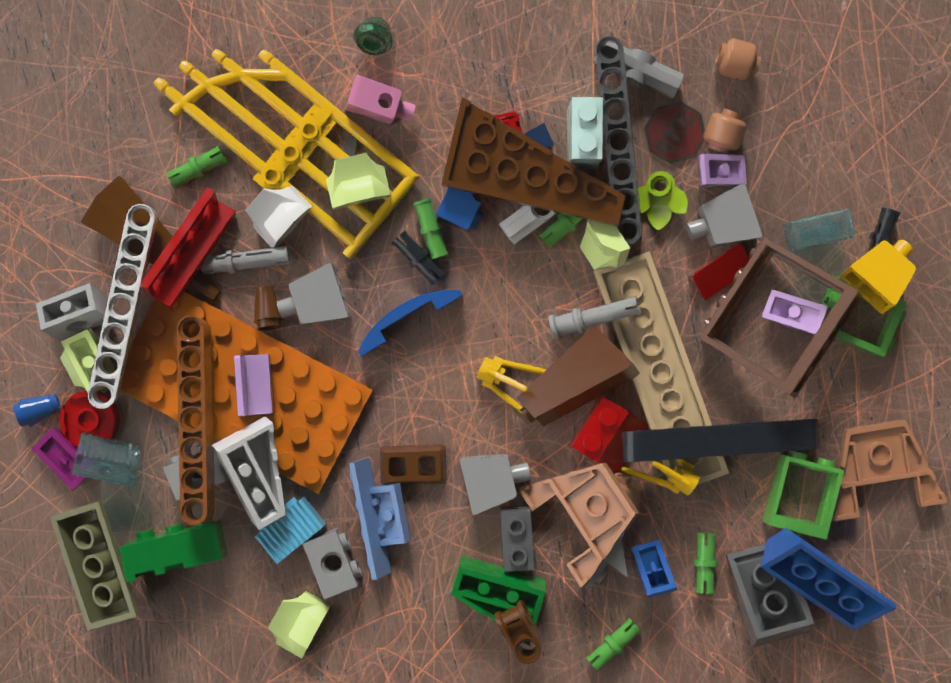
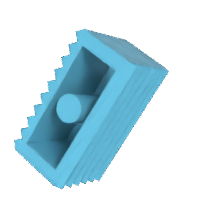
M295 497L284 504L286 515L260 529V532L254 536L276 564L326 524L305 497H302L299 501Z

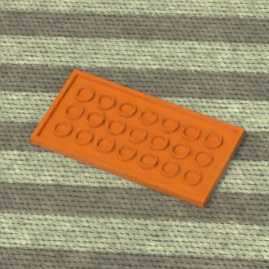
M184 291L172 310L154 301L129 348L120 391L178 421L177 325L183 317L189 315L204 319L211 327L214 440L218 442L263 417L268 418L273 422L274 426L273 435L278 455L279 474L319 494L374 389L257 330V328ZM198 323L192 324L189 328L191 338L196 337L200 331ZM198 352L193 353L189 359L192 368H195L200 363ZM270 354L274 413L238 416L234 356ZM198 382L193 383L190 387L191 396L196 398L201 393V386ZM195 412L191 416L190 422L194 428H197L201 424L202 418L198 412Z

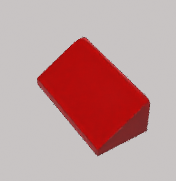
M739 242L690 275L689 279L706 301L732 283L737 271L742 267L745 268L750 259Z

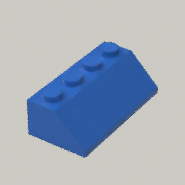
M785 528L767 539L761 568L853 631L896 609V604L789 529Z

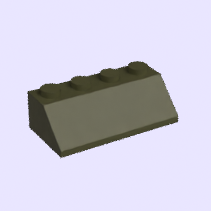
M102 500L51 516L50 519L87 631L139 616L130 583H126L122 559Z

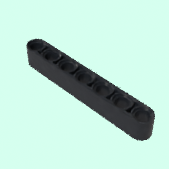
M818 419L621 432L623 462L820 449Z

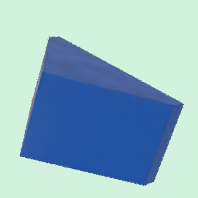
M660 540L631 547L642 589L648 599L677 591V586Z

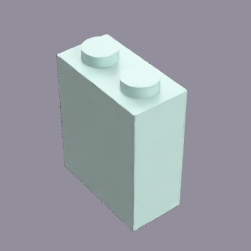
M572 97L567 109L566 161L576 165L578 169H596L602 160L603 97Z

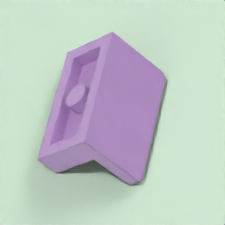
M270 354L234 356L238 416L274 413Z

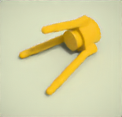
M497 356L494 359L485 357L476 378L483 381L481 385L491 389L513 408L522 413L520 411L522 406L495 384L499 385L502 381L523 392H526L528 388L505 376L506 369L501 366L536 374H542L546 369L507 361Z
M675 459L682 467L677 465L673 470L658 461H652L654 467L669 476L668 481L628 467H622V472L668 488L676 494L681 491L687 496L693 492L700 479V476L693 472L695 466L688 463L685 459Z

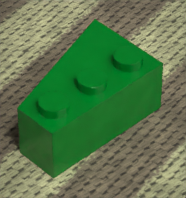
M212 519L207 523L183 528L182 523L165 527V532L154 533V529L140 531L136 533V538L119 547L126 583L136 581V578L142 575L155 573L156 576L165 574L166 570L181 567L185 569L221 560L228 555L221 520L212 522Z
M461 555L451 595L481 615L485 614L495 622L494 613L498 611L503 613L517 606L518 601L523 600L536 625L546 593V579L519 571L504 572V567ZM524 641V643L530 646L531 641Z

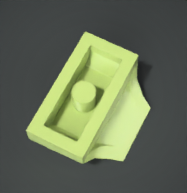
M367 153L334 160L332 173L326 179L333 209L391 196L385 167L376 164Z
M587 221L586 231L580 248L593 269L623 266L630 247L617 227L595 221Z
M91 328L62 341L64 351L60 357L73 384L85 388L87 393L99 343L98 336ZM105 357L103 360L104 369L108 372H115L110 357ZM99 386L96 391L104 388L105 386Z
M307 591L298 598L283 600L268 627L276 637V644L302 659L331 604Z

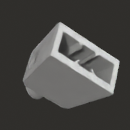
M745 183L698 207L700 219L686 223L690 239L694 240L706 236L710 247L750 241L763 237Z
M333 263L326 264L288 284L292 297L277 301L281 318L298 314L301 324L351 318Z
M507 454L460 457V464L473 515L516 498L517 493L514 484L531 480L528 463L510 466Z

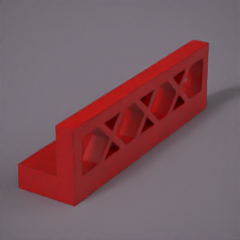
M206 188L140 283L147 297L170 310L176 305L236 216L234 209L217 200L216 193L212 189Z

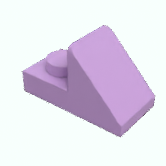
M699 155L700 189L715 186H738L742 183L747 185L745 155Z
M772 289L762 317L794 331L801 330L815 335L828 316L830 308Z

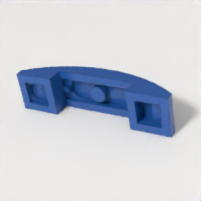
M440 290L406 301L386 314L370 330L363 340L358 353L360 356H364L386 343L388 340L383 330L431 301L439 311L462 297L463 294L460 290Z

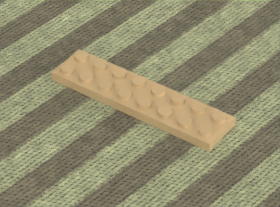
M650 251L626 259L625 264L618 268L608 266L593 271L605 305L632 298L633 296H636L638 299V303L635 306H640V315L614 320L611 323L622 353L635 365L640 373L636 378L632 379L649 429L712 425ZM723 456L684 458L688 463L695 466L693 472L700 476L697 485L729 474ZM675 459L661 460L663 465L672 470L677 465L682 467Z

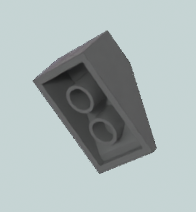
M766 544L726 555L742 620L752 648L808 633L815 624L805 597L761 568Z

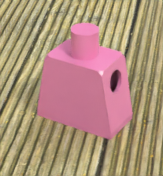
M356 75L345 111L391 124L395 117L411 122L416 105L400 100L401 90ZM378 100L387 101L389 107H381Z

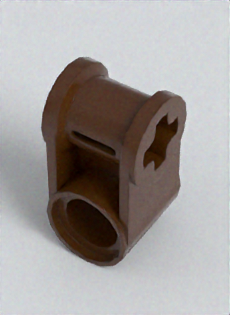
M520 600L517 602V606L503 613L500 611L494 613L496 623L502 635L507 639L515 657L525 664L537 661L541 655L542 638L525 602ZM524 641H531L536 646L528 650L524 649L520 644Z

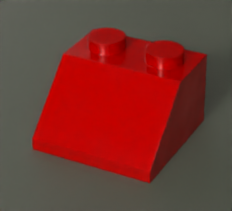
M600 396L569 444L596 463H606L613 473H621L622 467H625L627 463L623 462L621 432L648 430L649 426L606 397Z

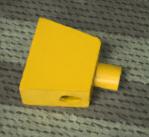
M883 240L842 272L839 277L848 285L857 289L868 303L881 314H884L898 303L916 271V266L907 259L913 252V247L905 240H899L894 246L888 241Z

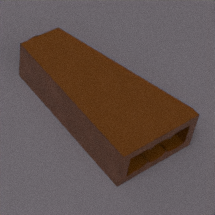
M594 325L528 387L526 392H522L517 397V400L523 405L520 409L522 414L531 423L536 419L544 427L636 378L640 373L635 365Z

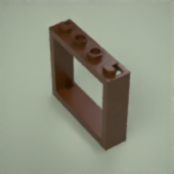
M764 237L755 249L752 248L749 254L751 259L745 268H740L733 278L734 285L728 293L725 292L718 300L716 306L718 309L712 318L709 317L704 322L705 326L699 338L788 395L796 398L860 302L862 295L857 289ZM772 256L841 295L785 381L718 340Z

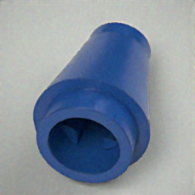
M52 394L20 399L19 403L13 405V409L21 427L26 425L31 427L60 411L61 404L58 396Z

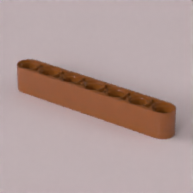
M189 315L183 317L177 325L180 514L185 523L198 525L210 521L215 512L214 449L212 447L214 444L211 327L208 322L199 317ZM198 323L200 331L196 337L191 338L189 328L192 324ZM198 352L200 363L195 368H192L189 359L193 353ZM198 382L201 386V393L196 398H193L190 394V387L193 383ZM195 412H198L202 418L201 424L197 428H194L190 422L191 416ZM195 442L200 443L202 446V454L197 459L191 454V447ZM196 472L201 474L203 478V483L198 489L193 486L191 481L192 476ZM195 503H199L203 507V515L200 519L194 517L192 513Z

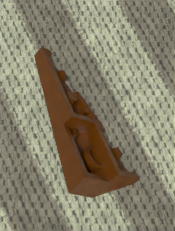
M117 176L94 198L81 223L120 245L128 210L132 206L144 204V202L130 188L125 179ZM142 209L135 214L134 220L138 226L143 227L149 223L150 215L147 210ZM158 218L148 261L151 264L156 262L173 237ZM133 239L129 242L128 250L137 256L143 252L144 246L139 239ZM201 268L188 285L212 300H216L221 293L206 275H203Z

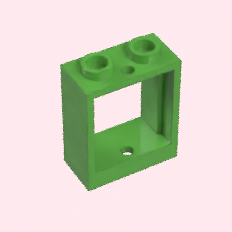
M840 275L834 276V277H836L837 279H839V280L843 281L844 283H846L844 280H842V279L839 277ZM828 288L822 305L828 306L831 311L841 295ZM899 299L898 303L890 309L875 345L842 331L838 333L834 340L874 357H885L894 346L895 338L893 335L897 326H901L905 320L907 311L904 309L907 302Z
M790 451L789 455L779 453L762 521L770 526L782 529L787 528L790 531L827 540L844 470L836 468L835 461L818 457L816 463L806 460L807 454L796 451ZM789 464L827 473L815 522L777 513Z

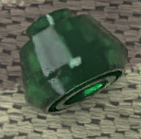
M368 17L354 30L353 39L356 45L368 55H382L392 48L393 37L390 25L380 17Z

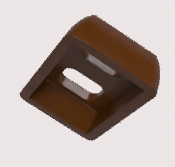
M442 444L382 446L380 448V482L382 485L400 483V485L443 484L447 480L446 447ZM433 456L436 459V473L434 475L419 474L418 459L420 457ZM404 457L406 459L407 473L405 476H391L389 474L390 458Z

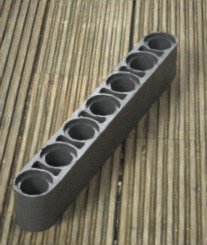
M606 36L600 39L596 45V61L600 97H603V127L610 187L620 193L631 194L634 199V205L631 208H622L617 227L620 232V228L624 223L628 222L636 226L637 234L633 238L623 237L627 244L631 245L636 243L642 234V220L623 45L618 38ZM609 42L615 43L618 46V54L612 59H606L602 56V48ZM610 73H617L622 79L621 85L615 90H610L605 85V78ZM613 103H620L624 106V116L619 120H613L608 115V109ZM616 133H623L628 139V144L623 150H616L611 144V139ZM617 164H628L631 169L628 179L620 180L615 176L614 168Z

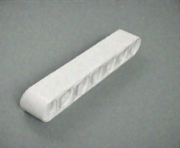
M145 204L132 206L126 215L88 389L89 402L99 409L111 406L120 394L142 293L140 283L146 275L157 225L155 210ZM144 209L149 212L150 221L147 225L140 227L136 224L134 218L139 210ZM133 239H139L144 246L143 252L138 256L132 255L128 250L129 242ZM127 268L133 269L137 274V280L133 285H127L122 280V273ZM119 298H126L130 302L131 309L127 314H121L116 310L115 303ZM118 327L123 331L124 339L121 343H114L110 339L109 332L111 328ZM105 357H113L117 361L118 368L115 372H108L104 369L103 360ZM99 386H105L110 390L111 398L109 401H102L97 397L96 390Z

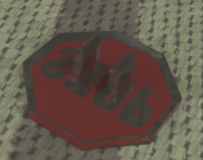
M681 101L657 107L644 127L650 152L669 164L695 158L705 141L703 138L705 128L701 113Z

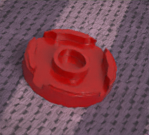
M87 391L73 394L63 404L59 412L58 423L62 435L73 443L72 445L83 449H93L103 446L113 439L119 427L120 417L117 406L114 403L104 409L96 408L89 402ZM96 391L97 397L100 400H110V397Z

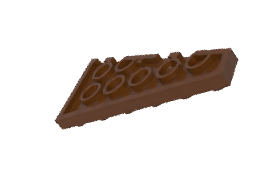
M462 97L441 185L443 187L618 227L625 195L578 169L576 165L565 161L543 145L515 128L509 127L496 119L492 114L481 110Z

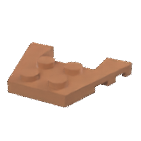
M900 419L844 429L838 468L844 470L832 521L860 517L856 486L913 477L917 506L926 507L948 503L947 497L938 486L937 478L932 469L928 467L922 455L923 452L906 420Z
M606 463L522 486L518 489L532 511H537L557 496L590 546L589 549L566 564L580 587L590 582L639 514Z

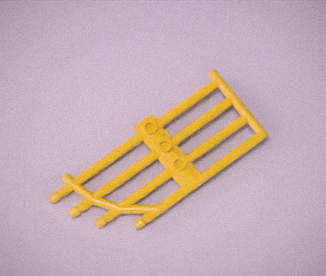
M215 49L211 56L217 63L222 64L228 73L208 78L201 71L196 70L195 66L185 60L182 61L179 68L198 84L186 95H182L174 87H170V84L162 78L158 77L154 81L155 87L161 93H165V96L175 103L169 109L170 112L177 117L183 112L191 116L254 168L257 174L252 179L263 188L282 190L293 186L289 181L301 169L328 191L326 182L328 176L307 159L318 146L335 160L350 157L326 137L337 123L400 174L403 180L394 191L390 190V197L383 198L385 202L375 214L361 203L347 206L348 209L366 223L356 237L296 189L313 206L308 214L348 246L343 251V254L350 260L355 257L420 178L404 162L279 59H275L274 55L264 49L258 56L262 62L270 65L271 69H243L234 60L228 58L223 51ZM241 81L295 126L294 129L283 140L220 87ZM259 81H287L309 99L313 106L304 117H301ZM209 93L276 148V151L265 163L193 103Z

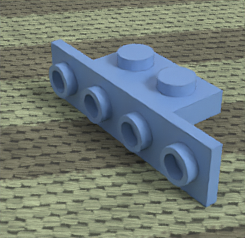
M364 458L349 463L350 479L354 486L355 504L362 527L361 536L366 547L367 566L372 580H377L392 572L387 545L407 543L411 541L400 483L375 486L370 458Z

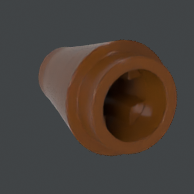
M273 286L256 288L254 323L257 324V330L267 331L280 328V321L283 318H281L278 311L277 298Z

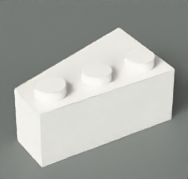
M266 417L255 421L212 445L251 522L258 530L286 515L281 478L278 472V455L273 435L274 426L273 422Z

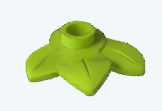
M665 171L654 172L648 177L646 185L638 188L641 213H647L650 223L656 230L663 229L670 222L673 212L677 214L687 213V196L684 191L676 187L675 180L669 173ZM664 181L666 183L664 191L656 190L658 182ZM632 196L629 202V208H631L634 205V199Z

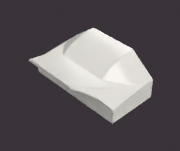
M289 186L282 190L262 189L245 211L251 218L253 228L271 248H276L313 206L293 186Z

